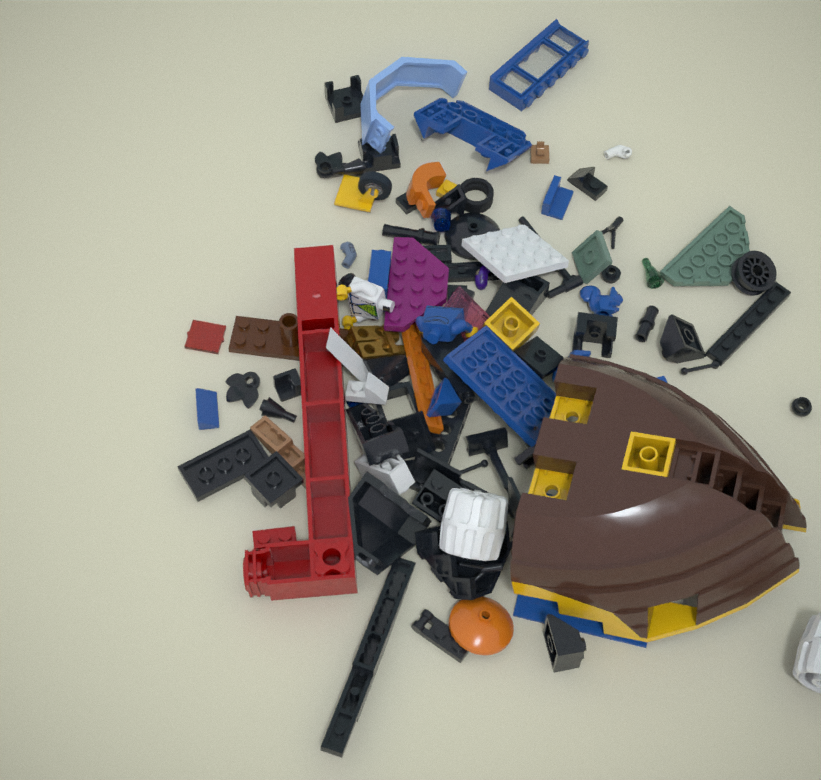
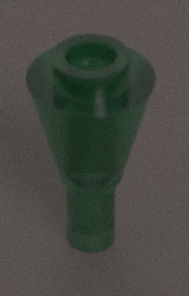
M644 258L642 264L645 268L647 287L651 289L659 288L664 283L665 277L652 266L648 258Z

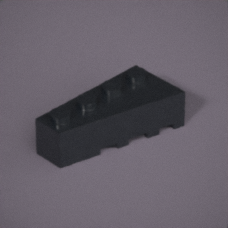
M362 403L346 409L353 432L369 466L380 464L386 459L409 451L403 430L400 427L396 428L393 422L386 421L382 414L378 415L377 411L368 404Z

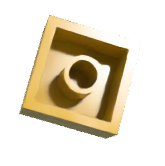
M510 297L484 322L483 327L487 325L514 352L537 332L540 323L516 300Z

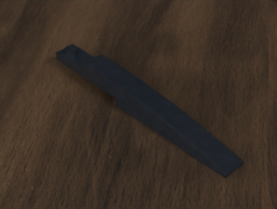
M399 558L392 564L352 663V670L321 744L320 751L343 757L384 654L416 562Z

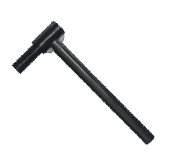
M524 216L519 218L518 221L521 225L528 226L529 229L538 235ZM565 268L557 270L562 276L563 282L560 286L548 291L547 297L551 299L563 292L567 293L583 285L581 276L570 275Z

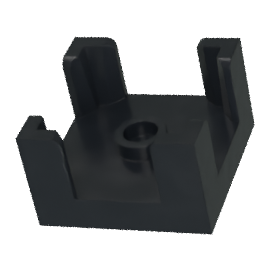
M359 75L351 76L350 87L334 90L333 81L324 83L325 99L335 123L361 117L363 93L361 91Z
M578 312L572 351L582 350L583 342L602 344L601 357L611 358L613 341L616 339L618 317Z

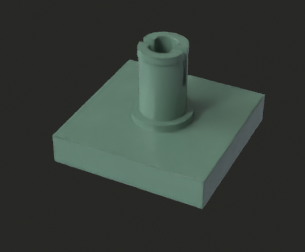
M598 230L572 251L578 273L585 284L592 281L605 268L612 265L613 262L603 233Z

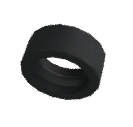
M470 178L461 183L465 194L468 191L479 190L487 195L481 201L468 199L465 211L483 213L491 207L494 189L487 180Z

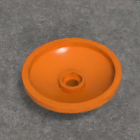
M482 596L474 600H460L455 604L449 616V629L452 637L462 648L478 655L499 653L508 646L512 639L514 625L510 614L500 603L491 598Z

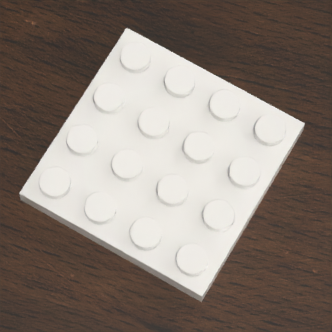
M526 225L504 228L499 231L487 232L477 236L473 235L462 239L461 246L504 283L567 268L569 264L568 259Z

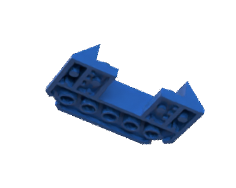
M439 98L414 112V118L424 139L435 132L439 134L447 132L476 147L475 151L479 152L481 156L490 158L486 171L509 163L532 146L531 142L525 139L526 134L524 131L464 101L456 100L455 103L447 102L448 100L445 98Z

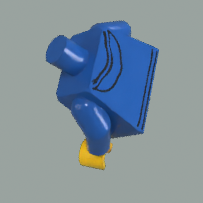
M427 305L424 316L416 318L419 333H423L424 339L431 344H436L438 341L451 342L462 332H465L466 337H471L478 332V327H473L465 321L463 308Z

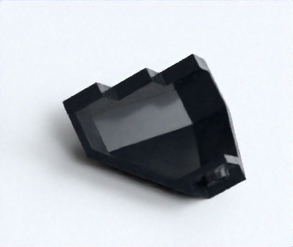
M369 472L365 473L348 497L355 559L377 576L416 545L415 532L427 529L432 522L428 516L410 505L406 499L389 489L385 483Z
M508 521L506 522V532L497 560L492 561L468 559L442 551L439 546L441 525L415 532L417 554L422 560L425 559L432 567L430 570L438 580L445 582L450 588L449 593L454 599L474 600L492 593L501 571L485 573L475 582V576L482 570L458 566L457 561L478 565L502 562V567H504L513 545V541L509 537Z

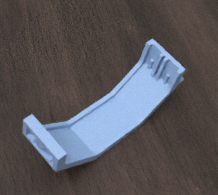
M401 57L368 82L361 101L362 145L368 142L380 154L385 151V145L391 137L390 133L394 126L377 112L376 101L394 87L440 88L454 98L458 95L467 71L454 60Z

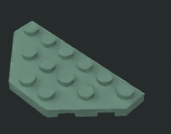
M729 206L660 271L659 276L673 286H728L733 281L731 276L733 263L750 251L748 231H746L745 216Z

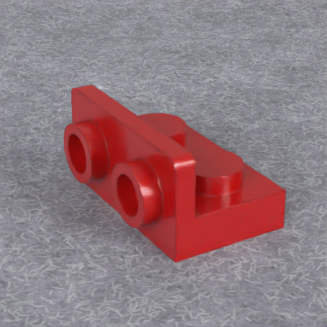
M295 526L252 531L254 549L256 551L265 549L266 543L297 541Z

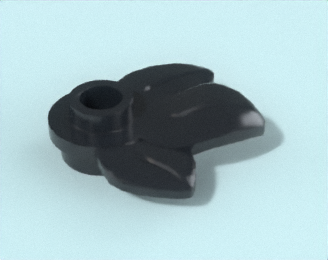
M320 151L315 156L316 173L321 178L332 177L331 168L342 167V165L347 164L342 163L341 152L327 156Z
M247 372L244 375L236 373L227 378L225 382L230 388L226 393V401L236 402L242 400L248 409L252 407L259 397L257 389L260 386V377L255 372ZM252 378V383L247 384V381Z

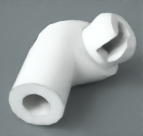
M617 145L604 151V156L607 160L615 156L626 159L632 155V149L623 145Z

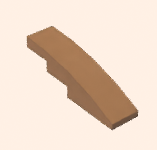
M265 415L253 424L250 430L271 454L277 451L303 478L304 483L301 485L306 489L304 453L293 444V440Z

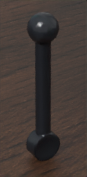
M714 360L712 364L688 369L683 367L681 374L687 375L688 372L707 368L718 369L720 363Z
M482 460L481 463L460 471L464 474L480 467L486 468L489 463L487 460Z

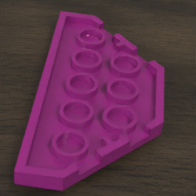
M394 237L387 299L394 301L395 306L391 313L385 312L384 331L404 332L410 328V325L416 321L418 316H424L427 305L443 306L447 301L449 268L414 238Z

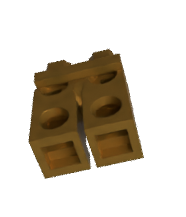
M384 324L382 326H351L345 338L347 344L363 360L382 356L389 357L397 354L405 355L406 353L404 345H396V342L399 340V332L384 331Z

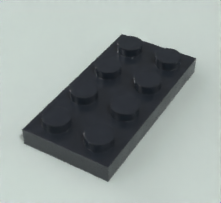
M248 430L177 467L195 499L199 502L243 479L247 472L269 456L254 433Z

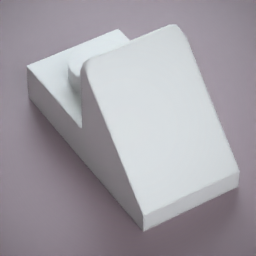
M368 372L366 382L348 381L345 399L352 402L386 405L389 387L372 373Z

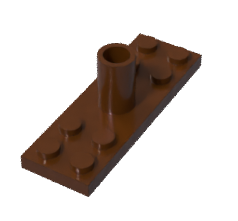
M286 313L280 317L279 321L236 316L228 348L229 352L300 361L297 316L293 313ZM340 328L341 338L346 342L345 338L350 329Z

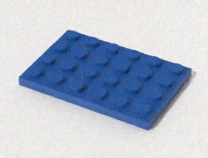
M486 325L446 355L443 361L532 448L537 442L543 418H550L556 393Z

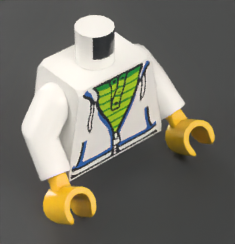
M354 276L349 287L345 285L337 287V300L343 301L348 298L350 313L354 315V317L346 315L342 318L344 329H350L355 322L360 323L370 318L379 319L383 311L391 313L394 309L395 302L386 299L384 288L367 280Z

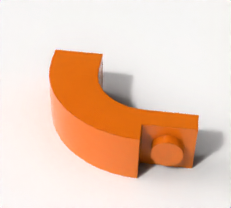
M430 162L418 167L407 187L406 196L409 205H417V209L423 218H430L436 206L428 189L439 188L446 177L440 162Z

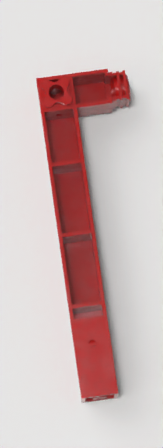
M333 245L294 248L309 540L266 543L265 549H260V551H256V549L250 552L245 550L243 578L245 590L249 593L250 598L255 595L257 597L265 595L270 596L271 601L358 593L356 559L348 497L351 494L343 364L326 348L330 328L341 337L339 303L337 300V273Z

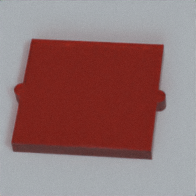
M193 320L190 330L187 332L188 337L184 347L185 349L219 354L227 327L226 325Z

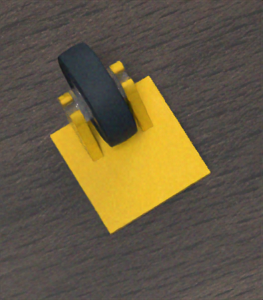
M374 171L365 172L360 178L344 175L334 205L371 212L374 200H384L389 197L392 190V182L384 174Z

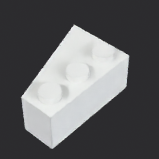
M364 454L355 461L362 477L366 472H369L399 495L406 492L415 483L405 461L400 455L386 459L380 464L370 466Z

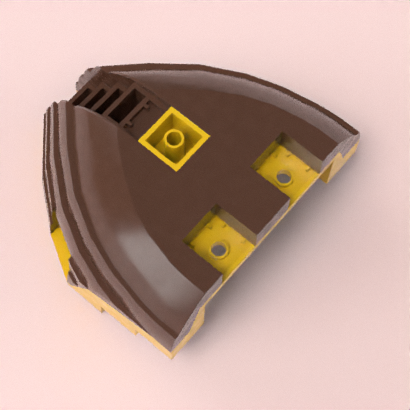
M570 354L569 357L564 358L559 363L554 380L556 398L550 418H543L533 453L535 471L528 493L522 492L516 512L512 559L510 563L514 594L555 601L558 603L559 614L603 622L604 634L651 642L696 630L747 608L799 573V558L795 557L790 543H786L782 532L783 529L806 533V518L790 492L766 461L722 417L677 387L647 373L626 366ZM575 416L578 420L570 422L567 421V418ZM549 490L558 491L555 496H548L546 494ZM698 594L697 607L672 603L673 601Z

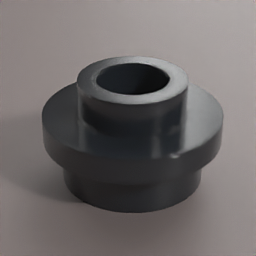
M609 265L602 271L601 275L605 282L612 284L620 279L621 271L618 267Z
M799 397L792 402L791 409L796 415L804 417L811 413L812 405L809 399Z

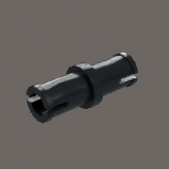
M652 305L647 307L644 317L640 319V326L635 335L636 340L639 342L647 341L650 331L653 330L655 326L654 321L659 313L657 307Z

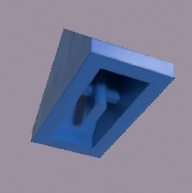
M444 378L434 390L427 411V416L429 417L451 415L461 404V400L447 378Z

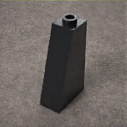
M458 334L451 342L438 341L436 344H431L424 338H421L422 353L440 379L447 378L461 400V404H470L477 401L479 396L443 361L446 355L464 342L462 334Z

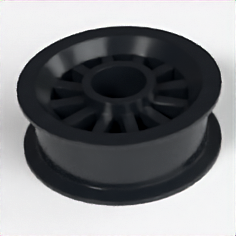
M749 251L733 263L731 276L735 286L741 292L755 296L773 286L776 281L777 272L769 256L760 251Z

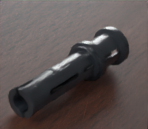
M384 224L382 236L414 238L421 245H439L441 235L440 231H426L425 228L416 230Z

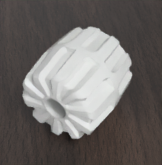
M452 488L442 516L440 549L448 554L482 561L497 560L506 532L507 498L494 493H482L480 490L472 491L466 488Z
M821 613L813 615L809 619L798 645L793 668L794 678L800 684L820 694Z

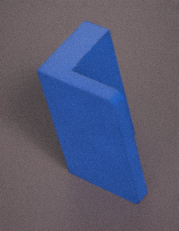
M554 175L543 201L541 214L563 220L573 196V190L560 187L561 177Z

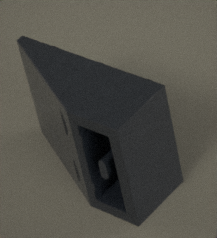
M537 275L507 283L503 282L484 313V317H491L510 297L516 300L528 313L533 315L548 296L550 282Z

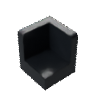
M296 368L273 376L274 388L281 402L301 395V379Z

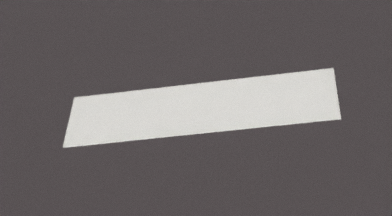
M330 328L326 348L359 381L366 382L368 370L363 359Z

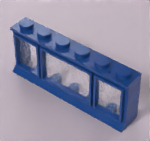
M555 19L490 76L489 90L522 112L526 107L531 106L537 97H541L548 87H552L557 79L563 77L571 67L573 68L581 58L586 57L589 52V40L585 41L560 25L558 20Z

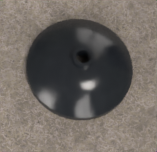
M464 213L454 217L446 226L445 242L446 245H451V252L468 260H477L461 246L462 239L473 235L477 236L487 232L499 231L500 228L493 219L484 214Z

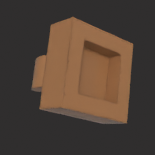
M537 141V145H532L530 148L531 163L549 164V145H544L543 141Z

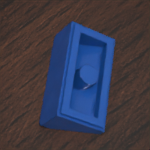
M195 388L199 430L219 428L217 392Z

